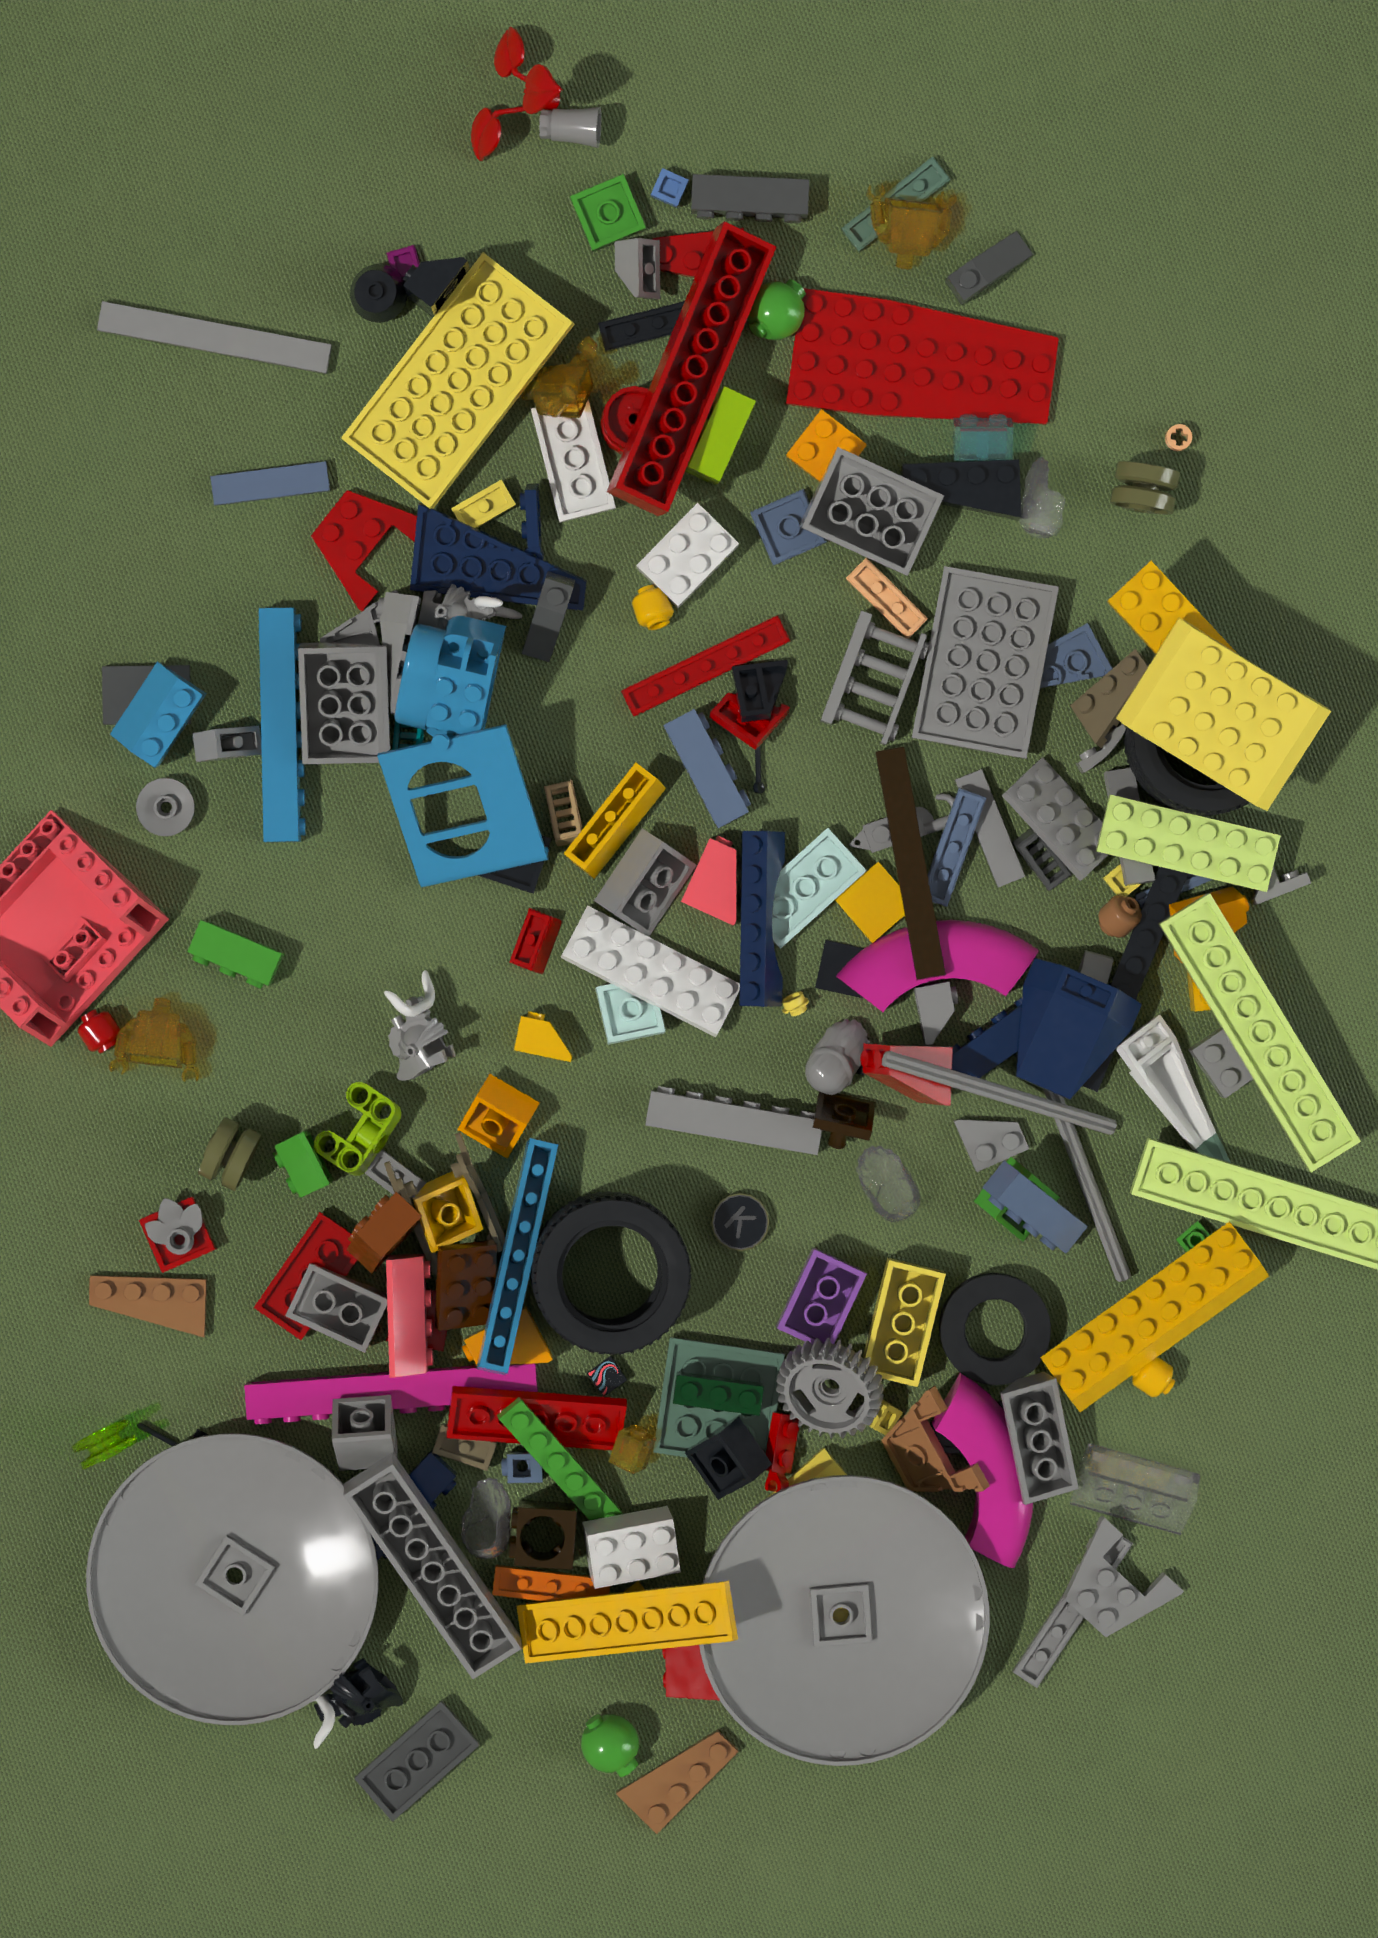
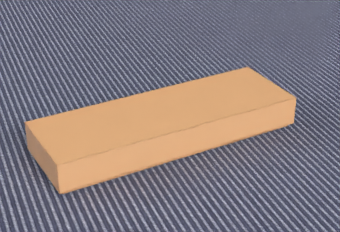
M867 558L846 577V580L905 638L909 639L928 619Z

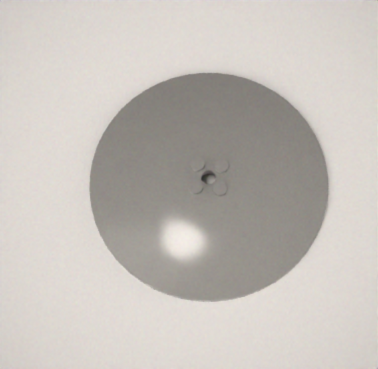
M221 1433L183 1441L153 1456L137 1468L120 1485L101 1514L93 1533L86 1569V1592L95 1631L102 1647L122 1676L141 1694L166 1710L188 1719L219 1725H247L280 1718L301 1709L334 1685V1680L338 1679L341 1673L344 1674L355 1660L365 1642L373 1621L379 1587L378 1561L373 1537L344 1497V1484L326 1466L300 1449L279 1440L243 1433ZM230 1568H239L243 1572V1580L238 1583L231 1582L227 1577V1572Z
M833 1475L796 1483L774 1493L748 1511L732 1527L720 1543L704 1576L703 1583L729 1580L738 1640L699 1645L704 1668L713 1690L734 1720L749 1734L768 1747L798 1760L822 1765L848 1766L876 1762L909 1750L941 1728L957 1711L974 1685L984 1660L990 1628V1608L983 1573L974 1552L959 1529L939 1508L915 1492L889 1481L866 1476ZM838 1608H846L849 1611L848 1618L843 1622H837L833 1619V1613Z

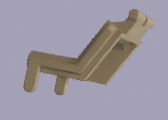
M460 1132L456 1133L455 1137L461 1153L456 1155L458 1162L451 1164V1169L455 1178L465 1177L488 1226L489 1234L486 1240H494L497 1244V1253L501 1252L505 1242L504 1232L486 1188L471 1161L464 1139ZM385 1162L384 1165L394 1193L397 1192L416 1210L412 1196L418 1193L413 1181L404 1183L402 1178L397 1179L391 1162ZM419 1220L414 1231L426 1260L431 1262V1273L437 1275L438 1253L437 1251L434 1253L430 1251ZM496 1262V1278H497V1273H498V1269H499L497 1262Z

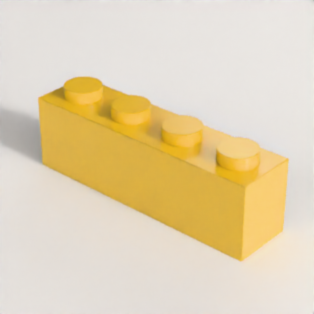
M635 762L563 854L595 879L665 791L666 787L655 776Z

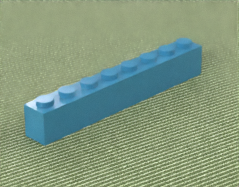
M294 607L259 608L263 842H301V836H306L305 818H300V807L305 806V789H300V777L305 776V764H302V760H299V748H302L301 731L298 728V719H301L300 702H298V690H300L299 673H297L298 647L300 643H297L296 632H301L302 620L301 614H296Z
M532 1138L526 1143L476 1369L501 1375L508 1374L558 1144Z

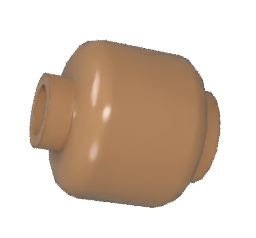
M1125 895L1113 896L1099 911V925L1108 936L1118 938L1127 936L1140 923L1142 918L1138 902L1134 898Z

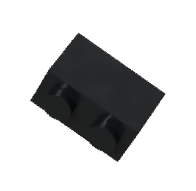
M739 1416L722 1425L685 1452L718 1500L751 1483L772 1465Z

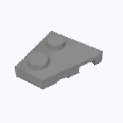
M963 1119L953 1121L976 1172L1029 1149L1018 1122Z

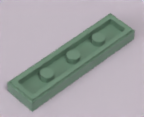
M932 156L842 227L841 231L856 250L860 252L951 179Z

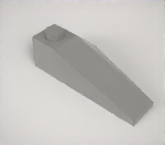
M386 592L385 598H379L376 614L381 615L382 644L387 646L388 697L390 713L395 715L405 657L412 631L417 625L422 601L418 596Z

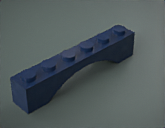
M743 831L739 1006H782L783 977L774 950L772 913L777 881L785 862V832Z

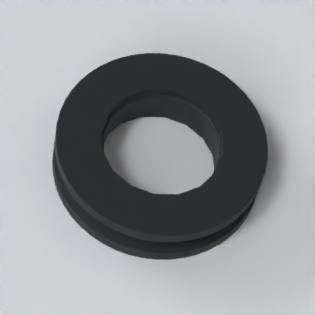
M985 1273L962 1282L948 1296L940 1314L939 1336L946 1356L960 1373L979 1383L1004 1385L1027 1376L1042 1361L1040 1357L1046 1354L1049 1346L1051 1323L1044 1302L1028 1284L1008 1274ZM1001 1299L1013 1304L1019 1310L1024 1321V1335L1020 1345L1012 1353L1001 1358H988L976 1353L970 1347L965 1336V1324L969 1313L978 1304L987 1300Z

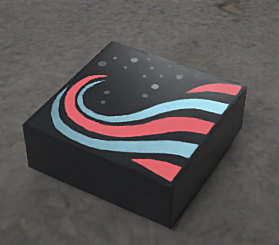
M611 1355L587 1372L603 1397L627 1381L626 1376Z

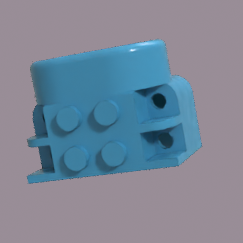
M465 616L452 617L445 629L417 624L412 631L405 657L395 709V721L399 724L424 729L433 737L437 734H446L448 737L485 729L506 626Z

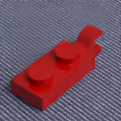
M772 1413L766 1456L772 1465L766 1469L769 1471L765 1482L766 1491L778 1492L789 1487L785 1473H791L799 1431V1419H790V1414Z

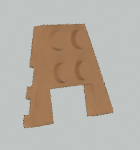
M933 1386L923 1394L920 1400L909 1409V1412L897 1422L881 1441L907 1489L923 1492H939L942 1489H953L954 1492H963L966 1489H974L975 1492H982L990 1485L978 1463L955 1471L927 1420L948 1409L936 1386Z

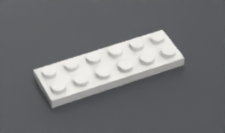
M588 905L561 955L562 959L620 987V989L651 1005L659 1007L661 1010L714 1037L718 1035L740 991V983Z

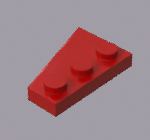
M713 231L653 238L652 240H660V271L695 278Z

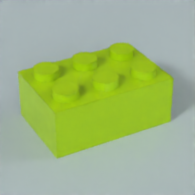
M725 386L720 392H717L710 409L711 412L704 423L685 472L715 486L720 482L755 405V400Z

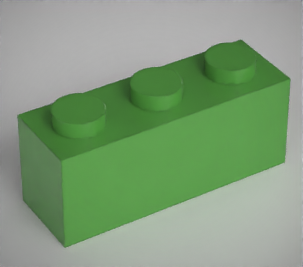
M200 920L187 951L193 954V961L208 966L210 962L220 966V972L234 978L237 973L246 976V983L262 989L263 984L271 986L284 955L282 952L205 920Z

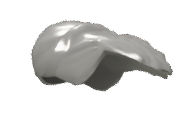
M844 1019L842 1022H835L826 1030L824 1036L814 1047L806 1063L805 1075L807 1081L815 1090L833 1095L840 1093L851 1084L853 1076L861 1066L860 1057L863 1051V1044L870 1043L867 1039L868 1033L860 1022H857L855 1019L851 1021Z

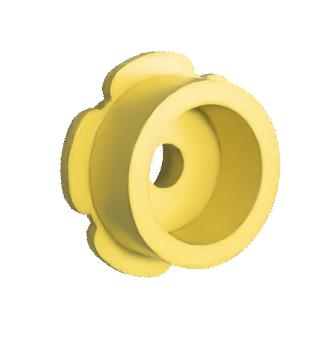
M801 991L792 993L782 1000L784 1006L782 1011L785 1014L790 1012L792 1017L798 1016L807 1010L806 1005H808L809 999Z

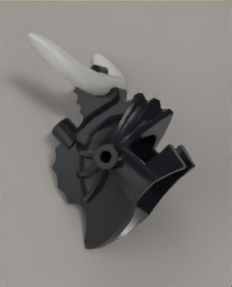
M365 1658L353 1664L356 1668L354 1672L341 1673L339 1678L334 1680V1685L330 1688L332 1694L327 1693L325 1695L323 1693L314 1700L317 1702V1704H314V1708L320 1721H323L320 1730L315 1736V1749L322 1744L332 1730L336 1716L343 1715L338 1721L345 1728L351 1723L354 1726H364L366 1723L373 1722L377 1717L381 1716L382 1709L403 1705V1699L396 1686L384 1674L372 1667Z

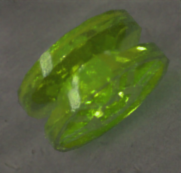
M126 1418L109 1424L71 1445L74 1453L88 1450L89 1455L79 1463L82 1470L117 1455L137 1442L135 1435L123 1438L119 1435L129 1425Z

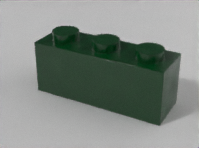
M677 1371L673 1404L760 1416L764 1385L758 1382Z

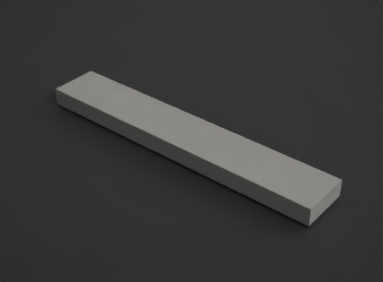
M1122 1536L1103 1558L1117 1569L1133 1543ZM1063 1595L1012 1670L1013 1673L1038 1688L1084 1618L1063 1598Z

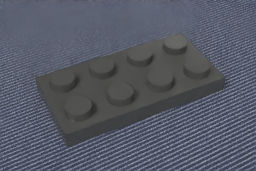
M441 1700L362 1769L354 1779L393 1822L480 1745V1742Z

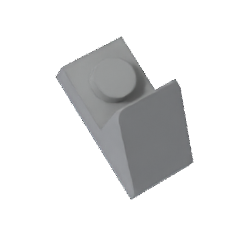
M1273 867L1267 892L1255 890L1251 898L1253 905L1311 884L1308 873L1299 874L1297 869L1281 875L1283 881L1279 882Z

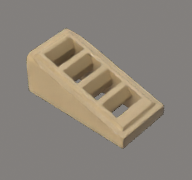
M572 780L544 786L557 846L571 844L583 829ZM569 792L570 797L553 800V795ZM571 804L572 806L569 809L555 810V807ZM574 816V820L558 823L560 818ZM576 828L575 831L560 833L561 830Z

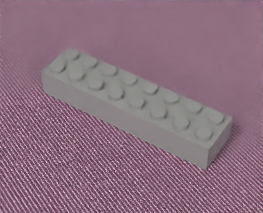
M391 1453L344 1483V1497L472 1679L522 1649L521 1635L394 1453Z

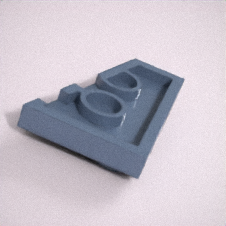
M1088 623L1048 644L1040 688L1103 677L1113 669Z

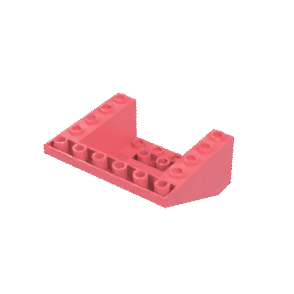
M52 810L47 813L0 864V1008L19 1028L50 1047L56 1043L169 920L147 896Z

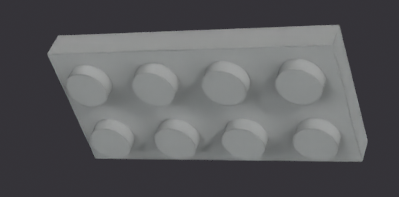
M1043 757L1001 795L1079 881L1084 879L1109 855L1096 852L1103 822Z

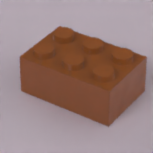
M397 1192L391 1198L385 1195L375 1205L369 1217L366 1215L354 1227L352 1235L348 1238L351 1243L347 1251L371 1273L412 1233L422 1217Z

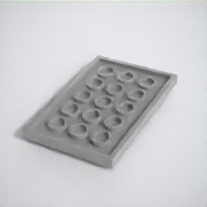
M944 566L912 733L913 739L1027 759L1059 591L1058 586Z

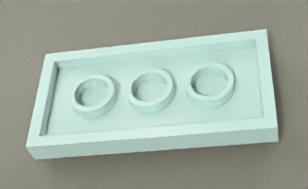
M829 828L825 829L780 871L775 889L772 913L773 941L780 949L867 871Z

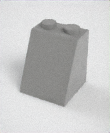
M391 1395L333 1399L332 1443L339 1471L368 1469L391 1453H394L398 1459V1445Z

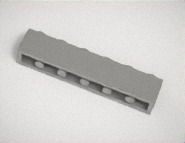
M658 1086L657 1091L651 1090L645 1126L818 1155L822 1130L812 1128L815 1112L801 1110L799 1116L789 1114L790 1108L772 1105V1111L760 1109L761 1103L744 1101L743 1106L731 1104L732 1098L715 1096L714 1101L703 1099L704 1094L699 1092L686 1091V1096L674 1094L675 1089L670 1087Z

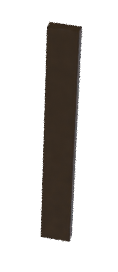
M904 747L876 751V761L916 980L945 976L946 973Z

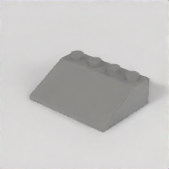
M837 447L799 527L908 576L944 495Z
M332 642L300 643L298 647L302 764L379 763L378 753L390 751L387 646Z

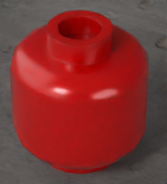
M94 1009L81 1017L83 1023L78 1027V1034L89 1051H98L101 1054L119 1043L117 1038L120 1036L121 1030L108 1011L98 1014L97 1010Z

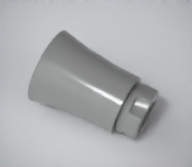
M601 107L553 109L552 111L541 110L539 136L541 139H551V141L583 144L599 148L601 138Z

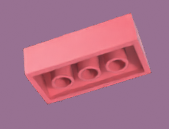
M425 1254L390 1255L386 1259L389 1378L425 1374L428 1371V1366H433V1348H428L427 1337H432L433 1335L432 1319H427V1308L432 1307L431 1290H426V1278H431V1262L425 1261Z

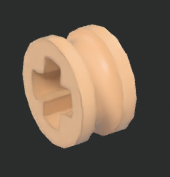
M1176 424L1166 432L1165 443L1173 451H1183L1192 442V432L1186 425ZM1176 430H1181V435L1186 436V441H1182L1180 446L1176 445V440L1171 439V434L1175 435Z

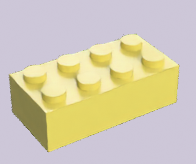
M887 1257L863 1354V1359L871 1357L869 1366H878L876 1374L882 1375V1379L918 1387L946 1276L944 1271Z

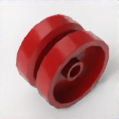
M638 386L622 388L611 396L604 407L600 422L602 436L609 447L619 454L623 453L634 424L630 423L629 419L637 418L649 390L647 388Z

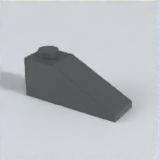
M1015 231L946 278L945 283L959 303L963 305L1033 256L1018 232Z
M547 571L522 654L550 662L574 588V579Z

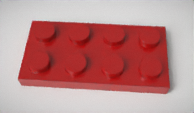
M320 1211L253 1308L299 1340H302L310 1327L285 1315L310 1263L347 1276L357 1261L347 1251L351 1243L348 1240L352 1235L351 1232Z

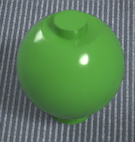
M789 279L786 283L772 281L762 284L747 318L751 332L759 338L769 340H781L794 334L804 319L805 308L802 299L806 293L802 286L792 279Z
M597 1714L586 1722L587 1727L581 1738V1749L586 1761L593 1768L604 1773L616 1771L619 1777L630 1774L639 1764L635 1759L639 1750V1737L634 1726L624 1717L615 1714L602 1716Z

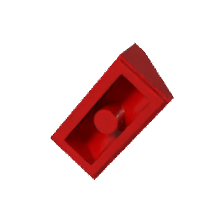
M529 908L509 963L543 974L562 920Z

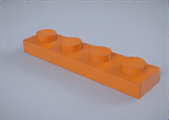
M496 1565L492 1595L546 1602L609 1594L610 1586L595 1589L591 1577L586 1575Z

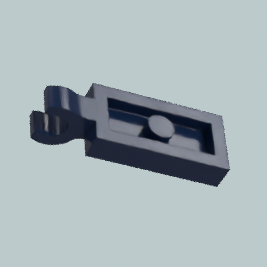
M539 483L527 484L525 492L520 493V509L526 510V521L521 523L522 539H527L528 546L524 551L535 554L538 558L544 560V554L541 549Z

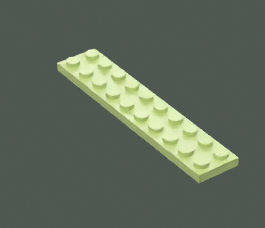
M1210 893L1205 894L1160 922L1161 929L1310 1172L1315 1171L1360 1143L1359 1137Z
M1147 1138L1130 1190L1132 1195L1223 1223L1230 1221L1236 1227L1378 1270V1208Z

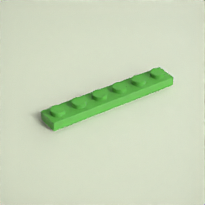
M520 1397L497 1415L504 1426L589 1520L624 1514Z

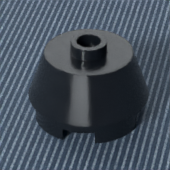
M373 264L363 268L353 279L350 288V299L355 311L361 317L371 322L381 323L394 319L401 313L408 296L403 286L405 280H403V276L396 269L388 265Z

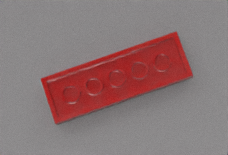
M452 1386L446 1438L521 1444L497 1417L501 1411L520 1397L564 1447L620 1451L627 1399Z

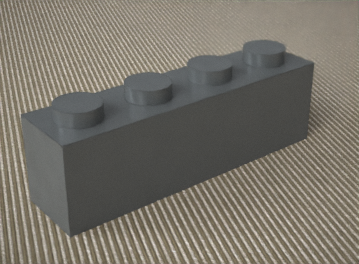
M693 174L691 214H697L698 219L710 220L714 219V215H725L726 220L742 221L743 216L755 217V221L772 222V218H784L785 223H801V219H807L809 179Z

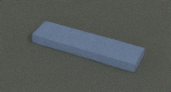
M326 461L210 476L215 506L330 491Z
M960 787L958 788L927 874L932 902L948 906L984 807L985 796Z

